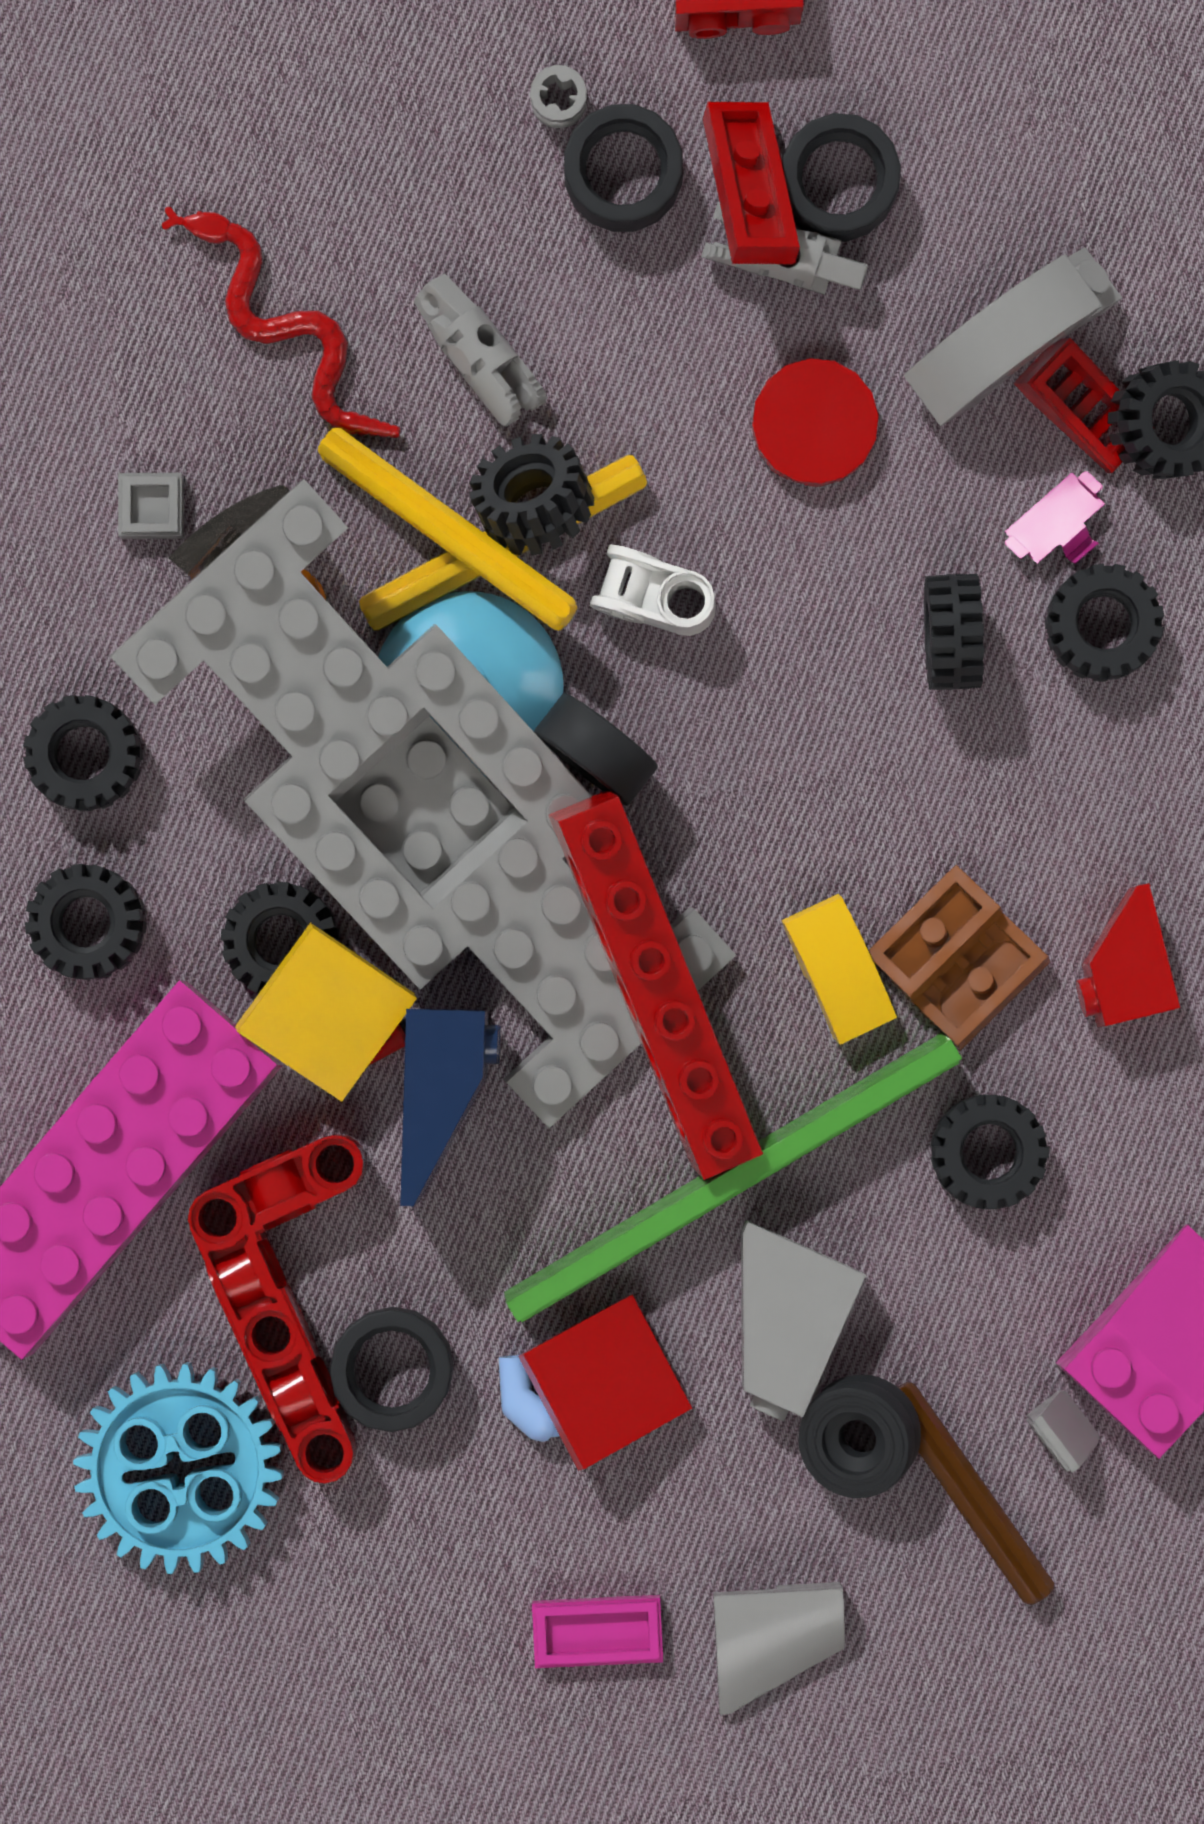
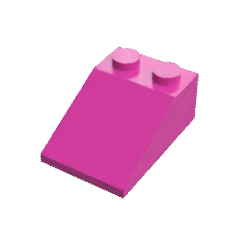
M1187 1224L1056 1362L1090 1397L1148 1452L1158 1459L1204 1412V1239Z

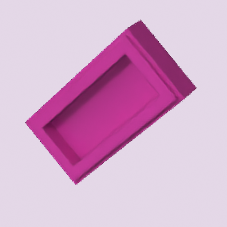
M660 1595L532 1601L535 1668L663 1662Z

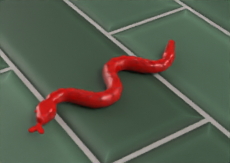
M171 207L165 208V213L170 219L162 223L161 226L164 230L175 225H182L194 236L206 242L220 244L229 241L238 247L240 259L229 283L225 305L229 323L244 339L270 344L305 334L314 335L321 340L324 349L314 376L311 397L318 415L334 428L343 429L348 434H368L370 436H389L391 438H398L400 436L401 429L397 425H390L387 422H381L378 419L360 415L354 411H343L336 404L334 392L346 366L348 341L336 320L319 310L294 311L268 319L257 317L251 311L250 299L262 266L261 246L251 231L240 224L230 222L226 217L215 212L198 211L197 214L188 215L183 218L177 216Z

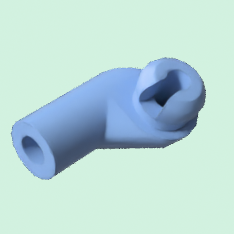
M519 1355L499 1357L501 1408L504 1416L532 1440L545 1442L551 1437H559L560 1435L540 1397L532 1391L531 1380L518 1357Z

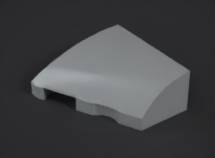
M840 1582L776 1585V1589L713 1592L720 1715L731 1714L737 1711L739 1708L845 1648L843 1588Z

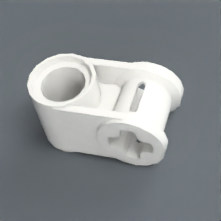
M609 545L606 555L611 561L600 595L592 596L590 607L622 620L640 624L645 623L678 635H695L709 627L715 617L716 603L712 586L704 576L695 571L662 562L651 555L631 548ZM631 573L625 594L621 596L627 576ZM685 588L700 592L705 599L701 612L695 617L688 619L677 617L669 609V601L673 594Z

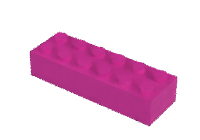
M179 980L0 1186V1342L21 1360L33 1355L283 1066L274 1056L239 1034L235 1028L236 1023L189 982Z

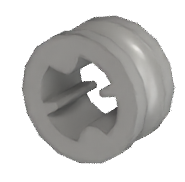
M553 65L544 68L536 75L531 84L530 98L533 113L541 123L550 128L562 129L572 126L581 119L586 110L587 89L584 79L576 70L568 66ZM557 83L561 90H567L572 87L576 95L569 96L571 107L561 111L555 103L545 106L541 98H548L547 86Z

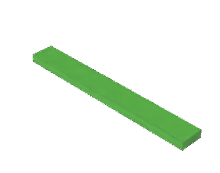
M942 1033L936 1035L759 1140L763 1155L704 1180L701 1176L693 1179L504 1291L506 1304L517 1322L526 1321L958 1065L962 1057L950 1038Z

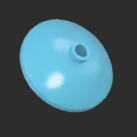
M474 591L449 593L405 616L392 629L378 656L387 667L433 624H436L533 732L563 694L562 667L550 636L530 613L503 597Z

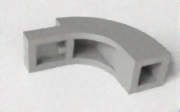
M1086 247L1069 257L1064 254L1030 275L977 313L932 349L903 376L941 427L976 406L1012 374L1048 347L1108 311L1122 299V296L1109 280L1104 268L1094 260Z

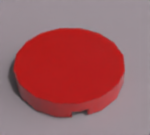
M809 358L784 366L766 381L755 401L751 430L758 454L774 473L786 480L789 479L805 486L822 487L843 481L863 465L876 441L879 415L871 390L856 372L836 361Z

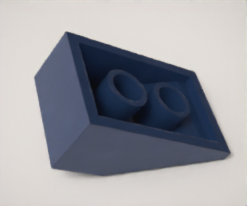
M406 1009L400 1206H415L421 1201L487 1078L488 1064H500L501 1026L489 1025V1013L486 1011Z

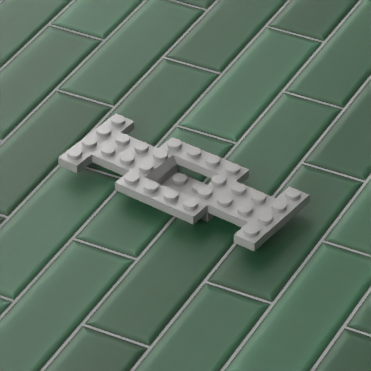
M302 479L119 646L110 657L155 705L203 661L214 671L291 755L244 798L249 807L420 990L468 946L550 1035L504 1078L505 1082L550 1128L641 1044L570 867L563 860L565 855L548 816L551 813L592 797V795L436 624H433L388 667L376 656L301 573L308 564L348 529L346 524L307 481ZM691 906L670 924L697 991L736 956Z

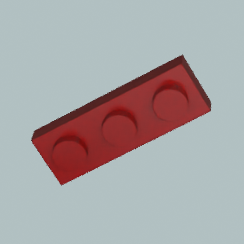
M707 101L703 124L732 264H795L800 245L769 102Z

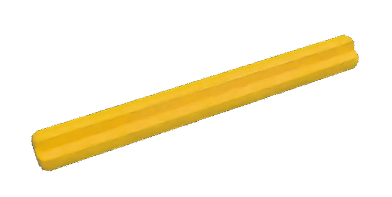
M333 428L322 439L317 450L323 461L552 629L562 630L574 617L578 607L573 597L343 429Z
M625 455L587 476L592 488L591 492L594 496V506H588L591 513L590 517L645 489L647 486L646 476L633 455ZM525 546L522 554L529 551L528 546ZM446 551L365 594L359 599V606L370 627L374 631L381 630L475 580L480 575Z

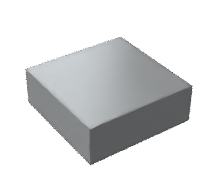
M118 473V536L121 539H184V475L182 473Z

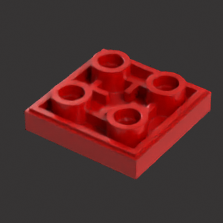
M633 1294L518 1356L578 1471L590 1467L692 1409Z

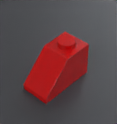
M1149 883L1127 890L1082 964L1085 978L1076 980V989L1082 1012L1085 1017L1094 1015L1097 1027L1109 1026L1180 1008Z

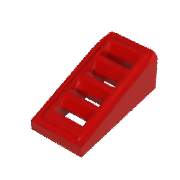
M1070 337L1060 339L1044 350L1017 378L1014 385L1107 473H1113L1123 462L1118 455L1125 450L1123 444L1112 446L1111 442L1105 447L1099 438L1112 425L1108 424V412L1119 410L1120 405L1111 402L1114 393L1120 390ZM1064 365L1069 372L1051 389L1045 382ZM1082 382L1088 390L1069 409L1063 401ZM1101 400L1108 407L1087 428L1081 420Z

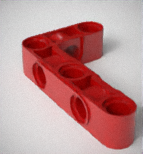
M341 1134L323 1137L294 1151L290 1149L240 1172V1176L207 1190L195 1198L188 1214L190 1231L205 1262L211 1284L275 1424L282 1432L296 1465L302 1474L313 1482L324 1484L337 1481L346 1474L356 1458L357 1443L341 1404L334 1395L330 1373L265 1231L317 1208V1204L353 1188L362 1180L366 1173L368 1162L365 1150L357 1140ZM331 1145L343 1146L353 1156V1171L346 1180L341 1182L331 1181L325 1177L320 1168V1157L324 1150ZM214 1199H223L229 1202L235 1209L237 1216L236 1225L226 1235L215 1234L205 1224V1208ZM269 1316L278 1317L286 1323L289 1328L290 1339L284 1350L271 1351L260 1344L256 1332L262 1318ZM325 1434L338 1439L343 1447V1461L337 1466L330 1468L321 1467L316 1464L311 1458L309 1451L310 1442L314 1437Z

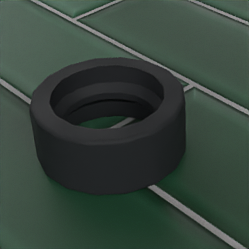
M611 104L588 114L572 131L564 151L565 187L574 208L591 224L612 232H636L657 223L674 206L683 180V150L673 128L656 112L635 104ZM615 132H631L644 137L655 148L661 161V175L656 188L645 199L633 204L616 205L602 199L592 189L586 176V162L591 149L602 138Z
M832 113L811 120L792 137L782 157V167L794 222L802 230L821 233L840 239L841 242H847L868 235L886 219L896 200L900 186L901 164L894 143L877 124L858 115ZM834 141L850 142L862 148L873 160L877 172L876 189L870 201L859 210L847 214H831L816 207L806 195L802 183L803 167L809 155L820 146Z
M567 693L561 695L534 730V733L555 755L603 792L608 790L619 796L621 803L625 806L630 805L658 768V764L627 735L589 706Z
M388 1307L370 1311L347 1327L334 1347L330 1376L334 1395L350 1417L367 1428L395 1432L414 1428L435 1414L450 1390L454 1364L449 1342L434 1322L414 1310ZM387 1331L407 1333L419 1341L428 1355L430 1364L428 1384L421 1395L410 1403L397 1407L378 1405L367 1398L357 1385L354 1372L356 1355L364 1342L378 1333Z

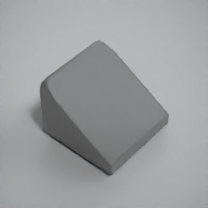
M1064 1390L1057 1391L1026 1415L1028 1417L1026 1419L1028 1424L1059 1465L1067 1472L1071 1471L1073 1473L1080 1468L1099 1443L1100 1438L1097 1431L1070 1395Z

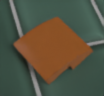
M957 865L944 875L868 950L874 964L942 1034L950 1038L960 1051L1050 963L1049 956L1003 913L1001 907Z

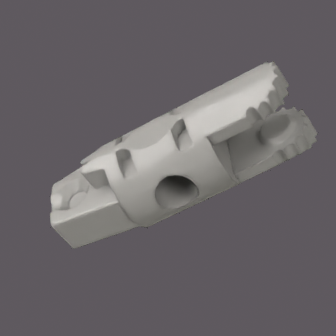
M717 202L713 218L720 220L724 224L720 202ZM796 228L800 245V257L792 265L732 264L729 246L719 242H705L701 255L702 258L760 276L776 278L823 295L826 293L829 281L860 290L868 269L866 263L837 255L841 244L840 239Z
M446 274L440 275L423 287L414 299V304L428 324V328L434 336L437 345L502 426L507 427L517 421L522 414L520 412L521 408H525L526 411L529 409L533 411L546 403L548 398L543 387L480 306L475 305Z

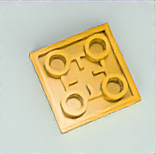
M310 922L238 1021L235 1028L239 1034L342 1102L406 1015V1009L411 1008L417 997L414 992Z

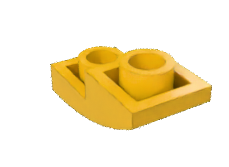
M836 894L781 920L802 973L813 987L832 1037L840 1045L897 1018L871 955L841 895Z

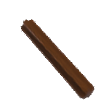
M906 1382L898 1386L912 1402L919 1418L921 1441L918 1452L1022 1601L1029 1605L1042 1601L1055 1588L1051 1577L917 1386L912 1382Z

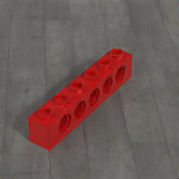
M606 790L549 814L548 816L692 1168L705 1180L763 1155L619 796Z

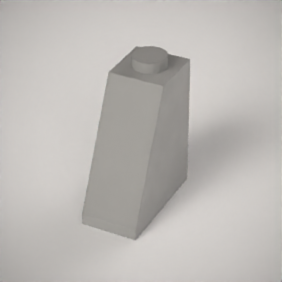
M745 1220L741 1229L742 1387L744 1391L754 1395L750 1406L769 1416L785 1421L790 1411L803 1417L866 1274Z

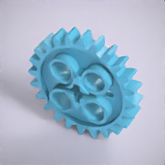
M186 1362L179 1371L178 1379L172 1380L166 1365L159 1364L155 1367L154 1384L152 1385L138 1371L130 1376L133 1391L131 1396L117 1386L108 1391L110 1400L115 1406L113 1411L101 1406H96L91 1410V1415L102 1426L101 1429H87L79 1433L78 1438L93 1447L92 1453L77 1456L73 1460L74 1465L90 1470L91 1477L74 1486L75 1492L94 1493L96 1499L82 1512L83 1516L94 1517L103 1514L107 1521L101 1527L97 1537L101 1540L117 1532L122 1537L116 1554L120 1558L127 1554L134 1546L142 1549L140 1568L146 1569L155 1559L156 1555L164 1556L167 1574H173L177 1569L180 1558L186 1556L193 1572L197 1573L203 1568L204 1553L207 1551L221 1565L228 1560L226 1541L229 1540L242 1550L249 1546L250 1540L243 1528L245 1524L259 1530H263L267 1525V1520L256 1509L257 1506H276L279 1501V1497L274 1492L266 1489L265 1484L266 1482L281 1480L284 1477V1470L267 1465V1459L281 1452L283 1445L275 1442L264 1443L262 1437L275 1422L273 1418L255 1422L251 1416L261 1401L258 1396L242 1404L235 1399L241 1385L239 1379L231 1382L224 1390L216 1387L218 1368L212 1367L201 1381H196L194 1379L192 1363ZM207 1413L216 1418L221 1427V1437L218 1444L202 1446L191 1438L189 1422L193 1415ZM143 1425L155 1433L158 1440V1449L153 1457L148 1459L139 1458L129 1451L126 1444V1435L130 1427ZM174 1452H179V1456L184 1462L195 1461L225 1452H232L235 1455V1462L232 1464L194 1469L185 1477L184 1483H180L177 1474L174 1473L134 1483H127L123 1479L124 1473L128 1471L154 1469L166 1465L174 1458ZM220 1477L230 1484L233 1491V1501L230 1507L213 1509L203 1501L201 1497V1484L204 1479ZM155 1489L167 1497L170 1504V1512L167 1519L153 1522L146 1519L140 1513L138 1497L141 1491Z

